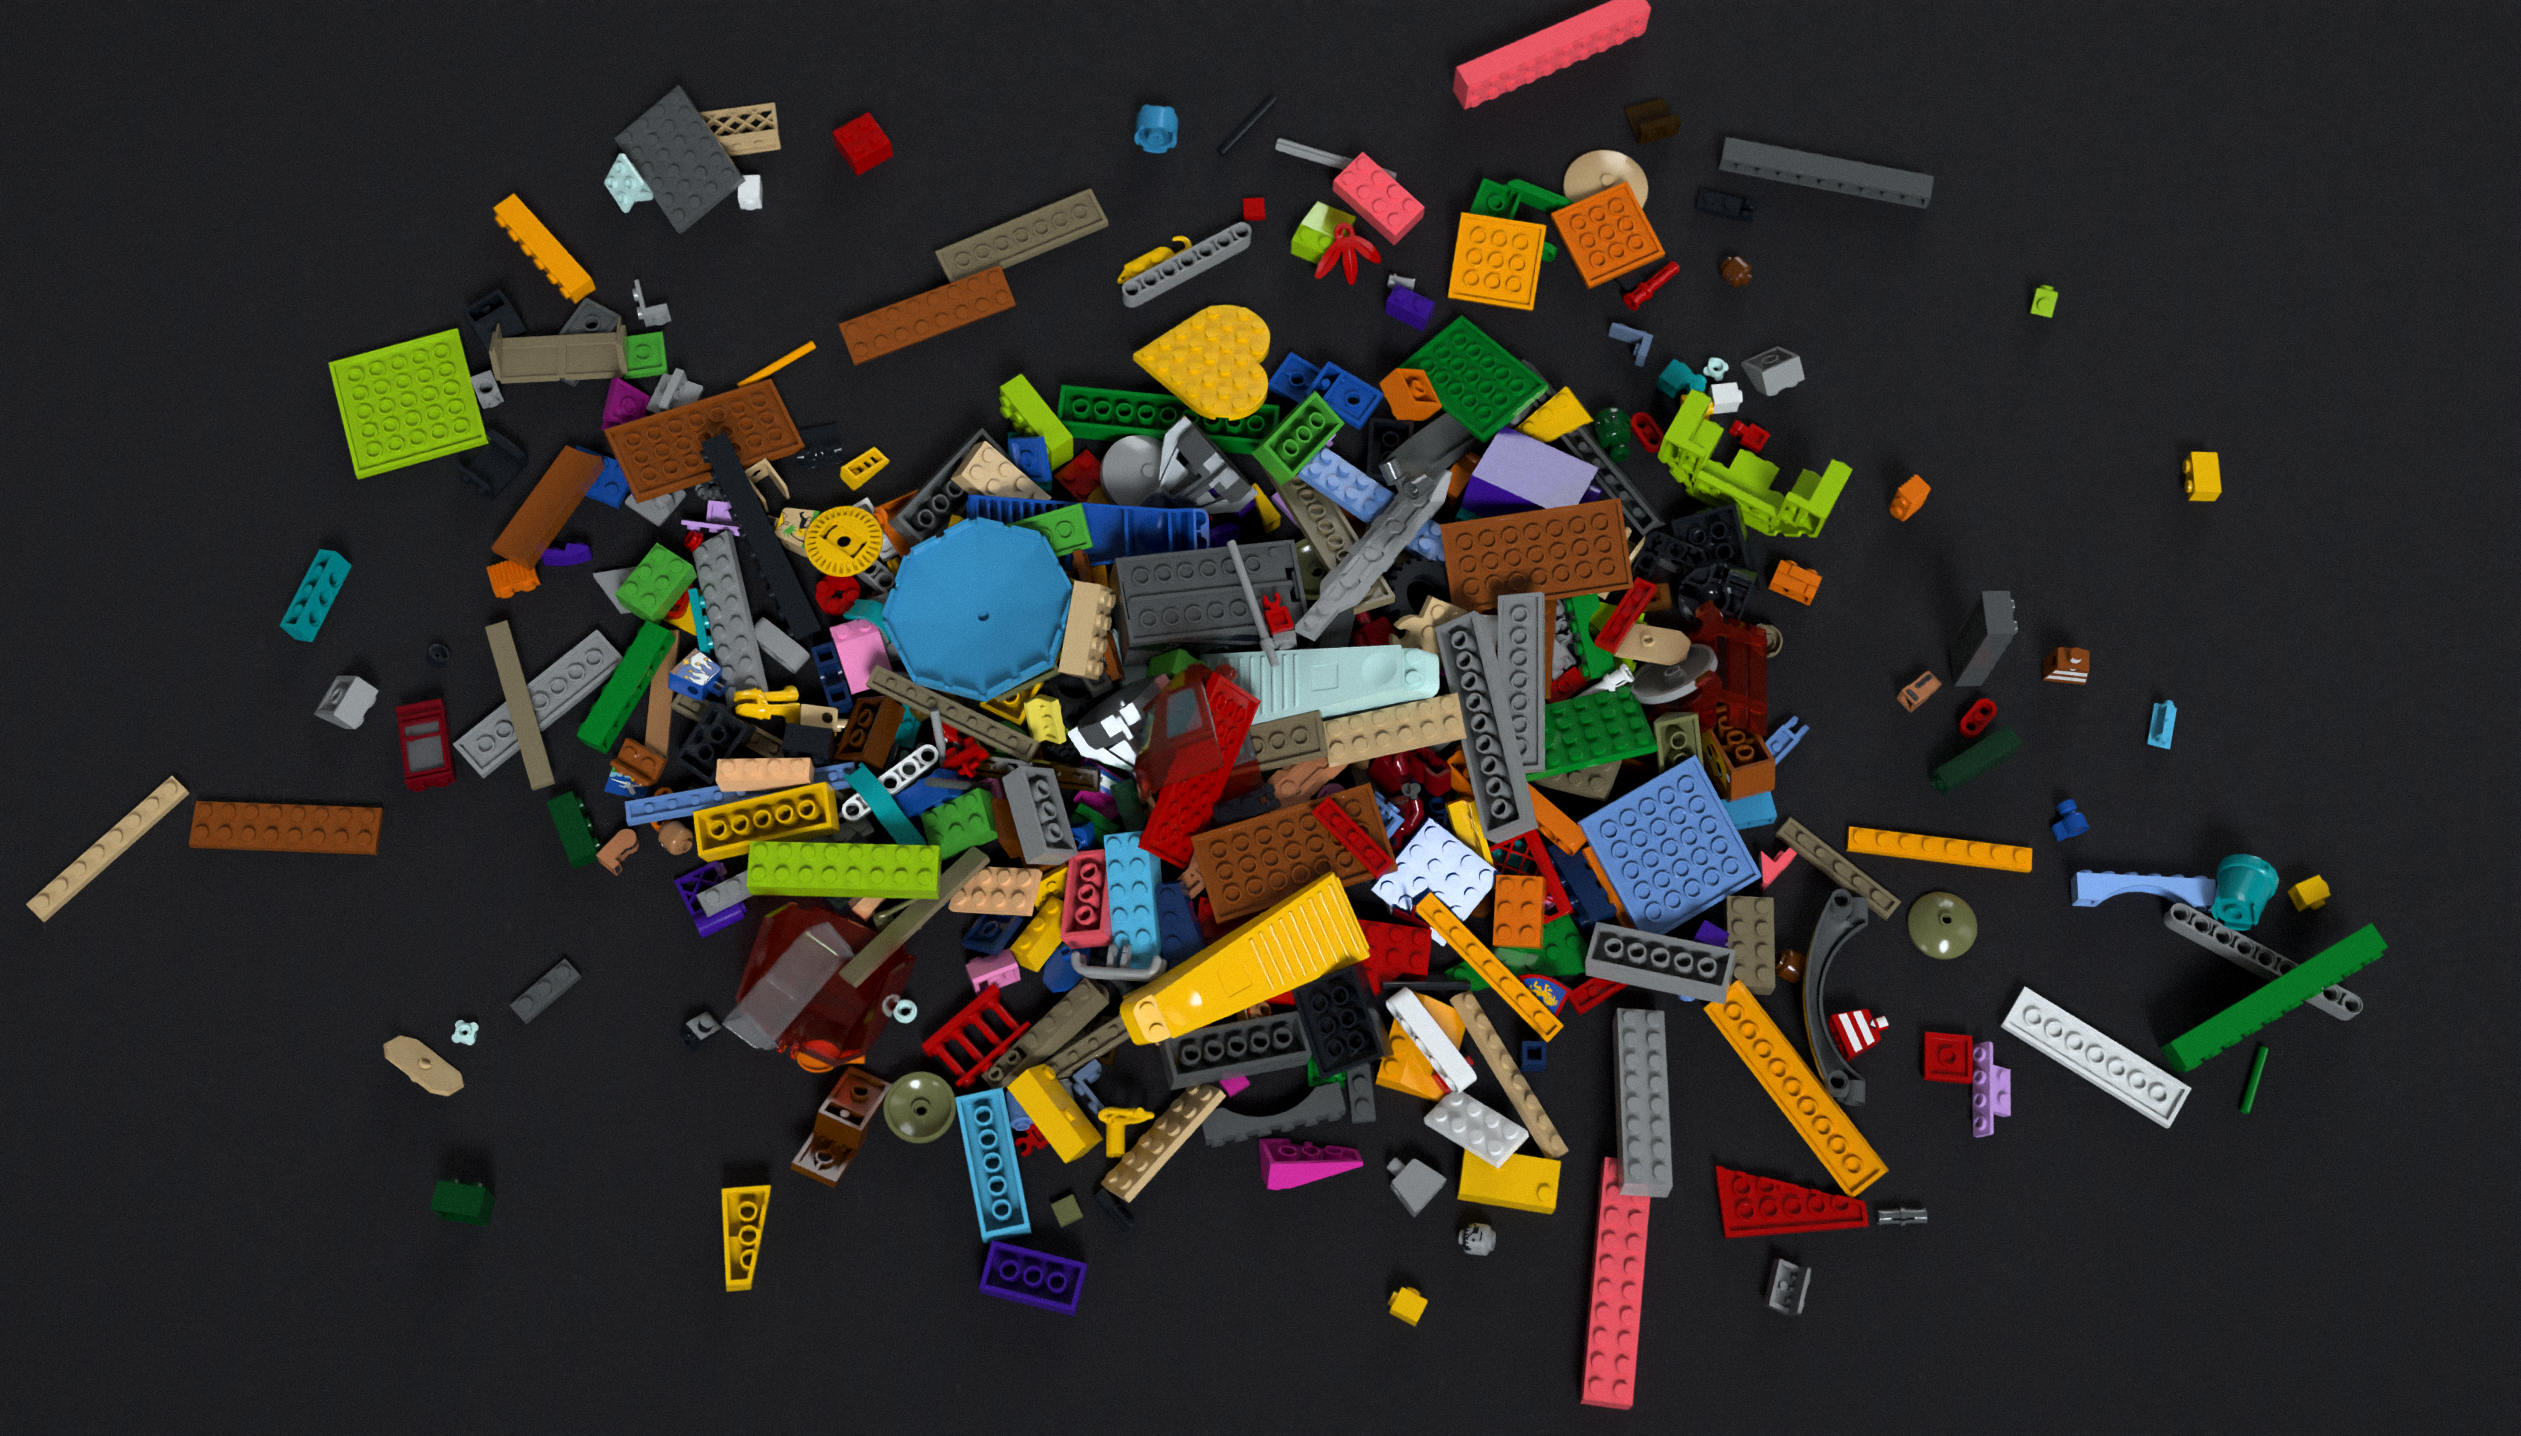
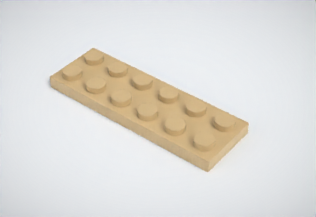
M1458 692L1323 722L1330 767L1467 738Z
M1208 1083L1187 1087L1181 1096L1171 1103L1170 1108L1155 1121L1150 1130L1139 1138L1138 1143L1123 1156L1118 1165L1107 1173L1106 1178L1101 1184L1106 1190L1130 1203L1226 1095L1220 1089Z

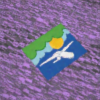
M612 767L604 791L634 799H643L649 786L643 787L634 782L635 779L617 773L615 768Z

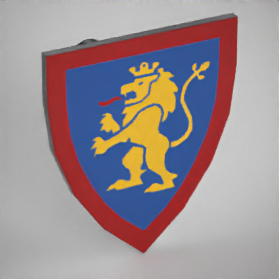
M1539 973L1519 975L1520 982L1558 1018L1572 989L1564 982H1560L1548 975Z

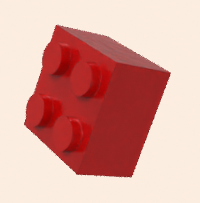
M869 112L832 132L836 148L857 176L893 156L891 142Z

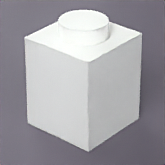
M742 175L746 181L738 187L740 208L747 210L762 208L763 186L760 175Z
M1737 382L1711 385L1708 392V397L1713 402V414L1737 412L1739 404L1743 400L1742 391L1738 390Z

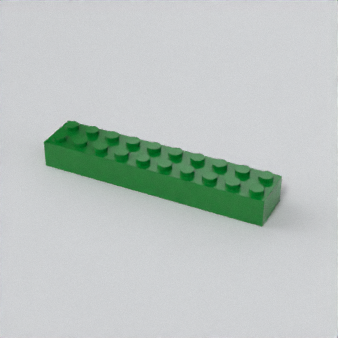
M1061 385L1057 418L1073 438L1117 442L1128 436L1145 435L1163 442L1164 433L1182 416H1186L1222 452L1252 454L1251 452L1278 426L1280 406L1262 404L1256 412L1245 418L1229 421V418L1216 417V420L1199 415L1178 397L1172 395Z
M2370 923L2160 1049L2175 1072L2183 1069L2186 1073L2203 1063L2201 1058L2206 1061L2223 1051L2221 1046L2226 1049L2243 1039L2242 1034L2246 1037L2263 1028L2262 1022L2266 1025L2283 1016L2282 1010L2284 1013H2287L2303 1004L2302 998L2304 1001H2307L2323 992L2322 986L2324 989H2327L2343 980L2341 975L2345 978L2362 969L2363 965L2365 966L2382 957L2383 953L2381 951L2388 946L2374 925Z

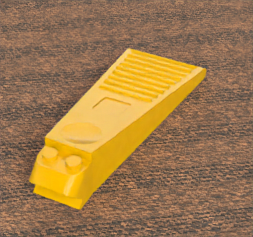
M1330 871L1152 982L1122 997L1124 1001L1120 1006V1014L1132 1041L1136 1045L1156 1043L1169 1037L1174 1039L1370 957L1369 945L1339 877L1335 876L1334 871Z

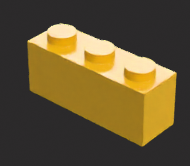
M1051 896L1010 947L1011 952L1021 966L1038 972L1063 941L1060 938L1064 907L1063 900Z

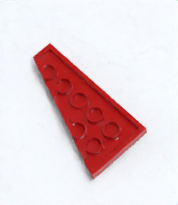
M1720 1166L1714 1167L1724 1239L1863 1228L1869 1225L1865 1201L1840 1195H1831L1816 1189L1810 1190L1798 1187L1799 1185L1766 1177H1756L1741 1171H1731Z

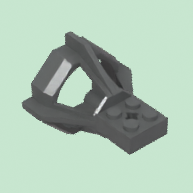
M1182 416L1164 433L1157 483L1132 506L1165 509L1201 508L1207 514L1239 512L1258 493L1219 447L1186 416ZM1179 451L1188 460L1185 466L1176 459ZM1214 488L1221 496L1214 498L1208 491Z
M1162 673L1157 677L1152 675L1132 682L1099 702L1078 721V725L1068 731V735L1082 756L1128 770L1133 773L1138 783H1140V777L1146 778L1149 776L1156 790V794L1152 795L1156 804L1159 791L1165 784L1160 782V776L1168 777V770L1173 765L1177 756L1172 746L1179 693L1166 673ZM1162 711V717L1147 725Z

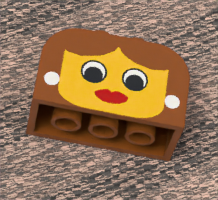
M1739 701L1698 712L1703 762L1725 801L1730 803L1773 791L1775 788V759L1742 703Z

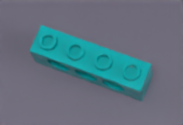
M319 549L279 626L296 640L313 642L352 565L336 551Z

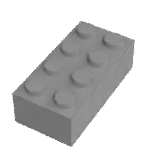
M1020 766L1004 776L1002 780L1026 864L1061 865L1076 856L1078 851L1054 769Z

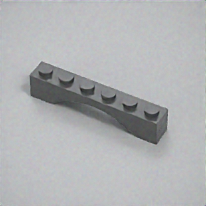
M1337 1082L1316 1087L1299 1105L1274 1116L1250 1117L1233 1113L1225 1108L1214 1109L1201 1123L1205 1146L1219 1147L1229 1140L1242 1142L1249 1139L1248 1136L1258 1134V1137H1264L1272 1134L1274 1130L1281 1129L1282 1132H1287L1295 1129L1297 1125L1304 1124L1305 1127L1318 1124V1121L1327 1119L1329 1122L1341 1119L1342 1115H1345L1346 1108L1340 1083Z

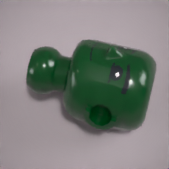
M1608 407L1602 409L1593 417L1592 426L1594 430L1592 432L1602 448L1610 450L1609 455L1613 461H1624L1630 455L1629 447L1626 444L1631 438L1630 427H1632V422L1629 416L1625 415L1624 411L1620 408Z

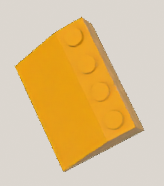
M1412 991L1459 1051L1466 1026L1455 1008L1429 996ZM1394 1017L1389 1034V1041L1394 1055L1382 1059L1376 1084L1440 1102L1447 1094L1442 1092L1431 1076L1436 1070Z

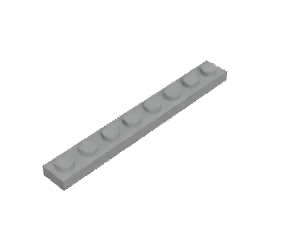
M865 816L855 823L846 821L840 824V833L809 839L805 842L846 843L857 832L865 839H868L875 835V830ZM748 870L697 894V899L707 917L752 896L746 887Z

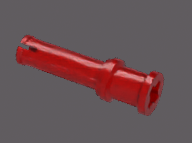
M1670 261L1648 281L1637 284L1635 290L1631 293H1626L1623 299L1627 307L1635 311L1643 301L1651 299L1655 290L1680 272L1678 264Z

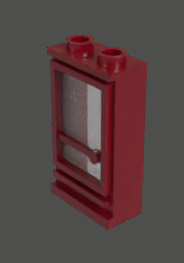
M442 699L395 707L405 775L404 781L409 790L420 792L428 787H446L450 783L456 782L447 708Z

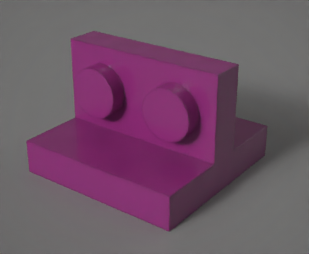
M618 377L611 379L602 417L603 424L601 430L604 431L605 429L646 417V408L649 404L650 396Z

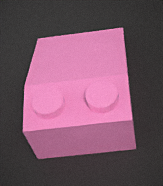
M857 619L829 628L851 694L871 689L866 686V683L876 664L893 672L880 632L874 624L863 619Z

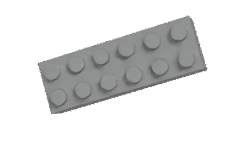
M1596 922L1585 961L1586 976L1725 1004L1735 966L1736 950Z

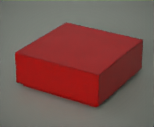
M1243 198L1244 221L1265 220L1264 198Z

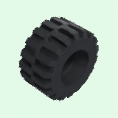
M1064 673L1046 680L1041 693L1059 700L1062 720L1066 729L1078 725V721L1098 704L1100 695L1095 698L1092 697L1080 677Z

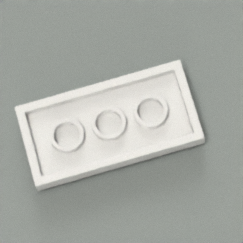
M1452 1091L1450 1094H1447L1424 1118L1426 1125L1497 1169L1529 1137L1527 1130L1464 1092L1456 1094Z

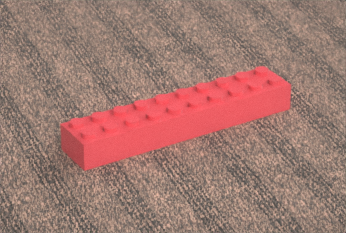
M1612 0L1456 67L1453 92L1463 108L1467 109L1476 107L1488 99H1495L1504 92H1511L1525 83L1530 84L1539 77L1552 74L1555 70L1567 68L1576 61L1585 60L1590 55L1604 52L1613 45H1620L1627 39L1641 36L1646 30L1651 7L1646 0Z
M1605 1157L1601 1164L1580 1404L1629 1410L1633 1405L1650 1197L1619 1195L1618 1159Z

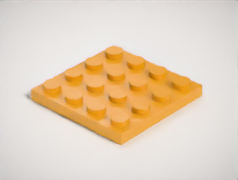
M1462 212L1448 298L1533 311L1546 225Z

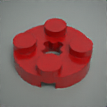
M827 575L816 585V599L820 609L826 614L835 615V617H843V614L854 606V601L861 599L860 586L852 576L836 577ZM836 591L844 592L841 599L833 597Z

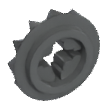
M713 480L695 486L696 494L702 499L713 501L722 499L718 492L721 489L718 482L714 483Z

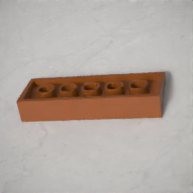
M566 445L491 547L492 551L531 571L605 469L601 456L587 454Z

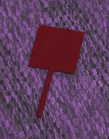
M1416 905L1412 906L1411 915L1397 908L1394 909L1393 921L1404 926L1431 929L1430 924L1415 917Z

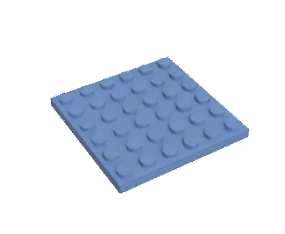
M1692 755L1577 822L1635 930L1664 935L1762 877L1696 755Z

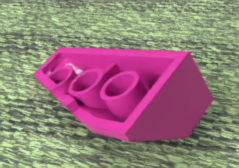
M1284 1138L1259 1139L1261 1176L1267 1189L1281 1190L1293 1188L1363 1166V1160L1357 1149L1328 1145L1324 1149L1312 1146V1142H1304V1146L1290 1144V1139Z

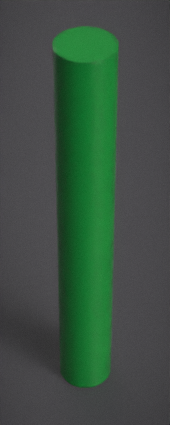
M2260 1046L2240 1109V1112L2244 1114H2250L2269 1051L2266 1047Z

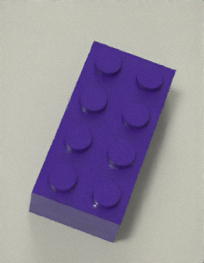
M992 1240L979 1289L982 1294L1076 1316L1088 1267L1087 1263Z

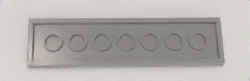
M726 530L701 543L693 551L701 592L705 598V610L709 619L717 664L722 670L721 681L722 684L727 686L724 693L726 704L729 709L734 711L736 706L745 704L734 702V692L753 688L761 689L762 692L769 691L733 534Z
M1543 592L1499 595L1498 664L1524 772H1545V594Z
M595 630L527 685L540 732L611 677L616 666L622 662L623 657L598 630ZM507 702L453 743V746L483 779L520 750Z

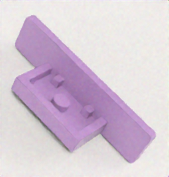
M708 500L706 522L688 519L681 520V524L687 525L689 530L700 531L701 527H706L712 533H722L723 530H729L733 535L740 536L737 531L740 529L738 522H733L728 510L731 507L728 502Z
M1989 1041L1975 1044L1972 1047L1973 1136L1977 1138L1994 1133L1993 1114L2001 1117L2011 1116L2010 1069L1993 1065V1043Z

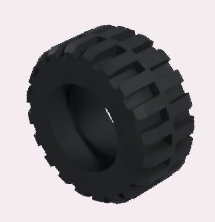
M1422 557L1418 559L1411 558L1399 564L1384 577L1395 595V602L1376 608L1377 615L1386 617L1393 625L1403 616L1411 614L1419 616L1408 602L1407 587L1417 588L1424 592L1426 596L1430 595L1452 604L1447 568L1444 565L1439 566V562L1431 559L1428 562L1427 558ZM1398 629L1399 637L1403 638L1405 636L1406 630Z

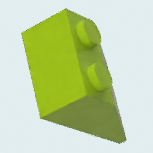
M1317 201L1301 222L1292 239L1291 254L1318 264L1325 251L1335 241L1333 235L1335 227L1344 222L1352 226L1356 217ZM1345 229L1343 230L1344 237L1347 236V232Z

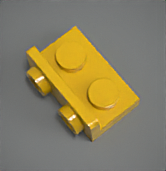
M1065 863L1041 877L1034 905L1037 911L1042 909L1051 896L1057 899L1065 898L1068 866Z

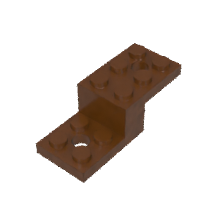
M849 1066L818 1110L814 1131L793 1160L791 1169L835 1188L866 1142L870 1122L885 1101L887 1092L892 1084ZM861 1091L866 1095L860 1096L855 1093ZM826 1157L830 1161L823 1162L820 1161L818 1158Z

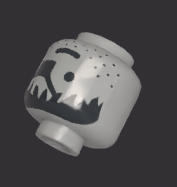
M1468 1223L1465 1230H1460L1459 1244L1463 1245L1465 1253L1486 1256L1490 1250H1494L1496 1233L1492 1231L1490 1225Z

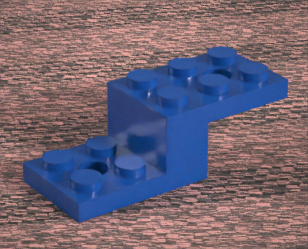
M1290 352L1268 382L1269 390L1295 405H1298L1305 397L1316 391L1340 419L1359 430L1384 396V393L1329 361L1321 370ZM1300 377L1303 382L1301 384H1294L1291 379ZM1355 397L1359 400V403L1351 405L1347 400Z

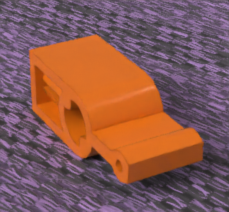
M1470 451L1450 469L1452 477L1445 502L1455 507L1467 489L1471 475L1481 460L1480 456Z

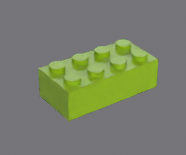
M1022 374L1000 387L999 400L1001 402L1000 411L1002 415L1013 422L1012 425L1018 434L1022 433L1024 437L1044 436L1049 466L1052 471L1074 458L1073 436Z

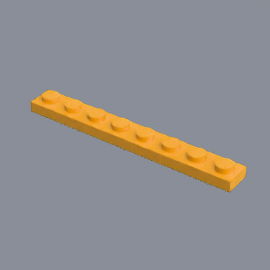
M1850 826L1847 829L1846 851L2030 873L2032 870V848Z
M1431 892L1416 905V912L1544 1041L1548 1043L1564 1026Z

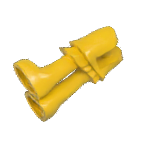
M794 685L786 686L781 691L762 692L761 689L753 688L736 691L733 694L734 702L745 703L735 707V712L738 716L770 720L771 715L784 716L786 724L799 723L800 703H796L799 693ZM768 702H782L783 704H768Z

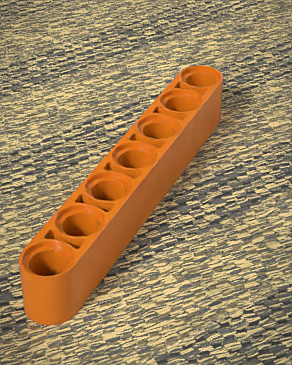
M1462 742L1452 751L1453 755L1459 750L1464 753ZM1527 782L1537 821V829L1562 851L1573 856L1587 841L1580 827Z

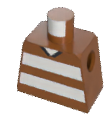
M2057 647L2043 659V681L2086 684L2089 674L2088 650L2078 647Z

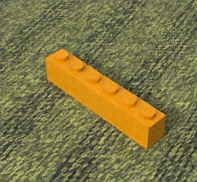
M514 193L493 207L496 214L494 219L501 228L505 227L508 230L507 233L514 242L518 241L521 244L520 248L526 256L531 255L534 258L533 262L540 271L544 269L548 280L553 285L557 284L560 287L559 291L565 299L570 298L576 304L596 289L592 278Z

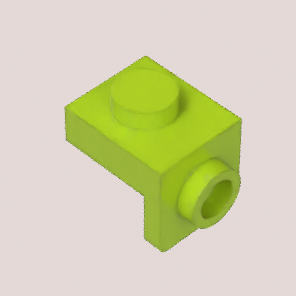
M2041 285L2040 288H2034L2033 292L2035 293L2029 313L2052 318L2058 292L2053 291L2054 287Z

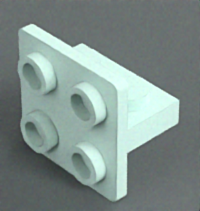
M620 153L604 184L622 211L628 213L634 202L652 200L653 193L635 165L630 163L624 153Z

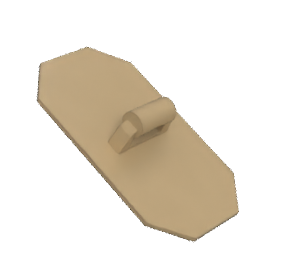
M1634 624L1614 656L1671 666L1686 660L1691 641L1678 630Z
M398 1036L383 1044L385 1058L410 1076L413 1082L419 1083L430 1093L450 1096L464 1087L462 1074L419 1040Z

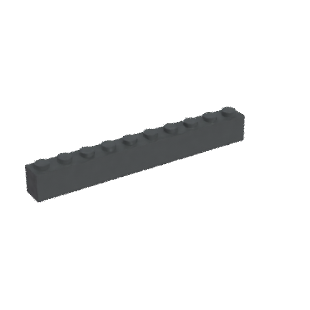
M1728 137L1725 138L1719 164V170L1924 209L1927 208L1931 199L1934 176H1929L1925 173H1913L1903 169H1892L1882 165H1871L1861 161L1855 162L1844 160L1840 157H1828L1819 153H1807L1798 149L1791 150L1776 145L1770 146L1759 142H1749Z
M1523 359L1521 363L1548 384L1549 390L1532 403L1538 410L1557 393L1535 366ZM1584 425L1560 436L1578 459L1599 468L1595 479L1612 499L1621 498L1623 513L1643 536L1648 537L1650 533L1659 531L1666 524Z

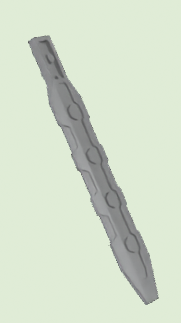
M1446 469L1441 472L1434 480L1435 486L1417 500L1400 496L1399 492L1397 493L1390 506L1382 515H1378L1364 536L1351 546L1348 554L1338 566L1332 569L1320 582V598L1295 625V632L1315 641L1338 613L1359 604L1375 581L1392 566L1394 559L1403 548L1414 540L1420 528L1443 506L1452 472Z

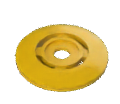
M853 506L835 507L820 514L810 524L805 535V551L810 562L819 571L836 577L852 576L869 568L879 557L883 546V533L878 521L869 512ZM847 536L851 539V542L846 547H840L837 544L839 538Z

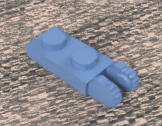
M1793 716L1785 725H1782L1765 742L1775 759V766L1799 743L1800 739L1809 730V727L1804 725L1796 734L1790 731L1799 719L1796 716Z

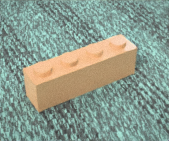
M811 758L717 759L716 782L721 792L786 791L814 784L815 768Z

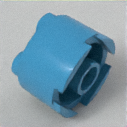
M1143 105L1136 117V144L1142 145L1143 150L1151 153L1167 152V148L1175 147L1178 131V117L1175 114V110L1169 106Z

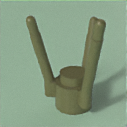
M909 899L888 910L873 914L878 931H883L895 920L893 913L920 899Z

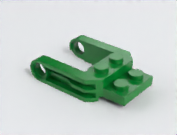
M1483 178L1469 213L1513 220L1520 202L1550 214L1574 203L1568 198L1519 179L1510 181L1503 186ZM1544 241L1541 260L1553 261L1558 248Z

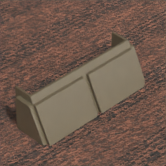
M618 318L617 331L612 333L503 338L500 324H497L496 332L492 334L489 355L495 381L500 380L501 384L559 381L560 378L565 380L623 378L624 374H628V337L626 326L622 325L621 318Z

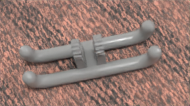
M1116 944L1109 945L1106 967L1087 966L1085 955H1080L1078 951H1074L1071 954V964L1074 970L1091 979L1151 982L1163 975L1167 969V961L1161 959L1158 955L1152 958V963L1147 969L1130 968L1132 957L1130 945L1123 946L1119 968H1117L1118 947Z

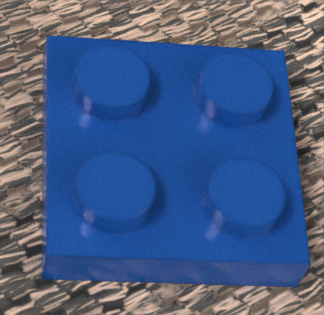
M1044 436L1012 437L1008 439L1011 460L1014 466L1033 482L1052 480Z

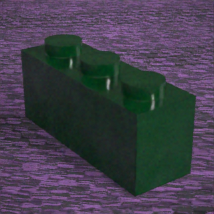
M573 791L547 801V806L573 868L576 869L598 860L596 855L601 850V846L597 837L592 838L590 831L593 830V826L589 817L584 818L582 811L585 810V806L581 797L576 798Z

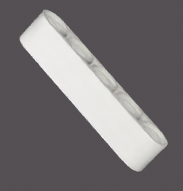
M923 745L877 779L883 786L884 781L888 778H892L897 782L896 787L893 789H888L884 786L892 797L934 767L938 760V751L933 745ZM925 751H930L933 753L934 759L926 762L922 759L921 754ZM906 765H912L916 771L912 775H906L902 769ZM858 793L848 799L842 807V815L850 823L858 822L872 812ZM849 806H856L859 809V813L851 817L846 813V809Z
M1404 987L1386 1001V1006L1454 1093H1461L1476 1081L1477 1077L1473 1069L1410 989Z

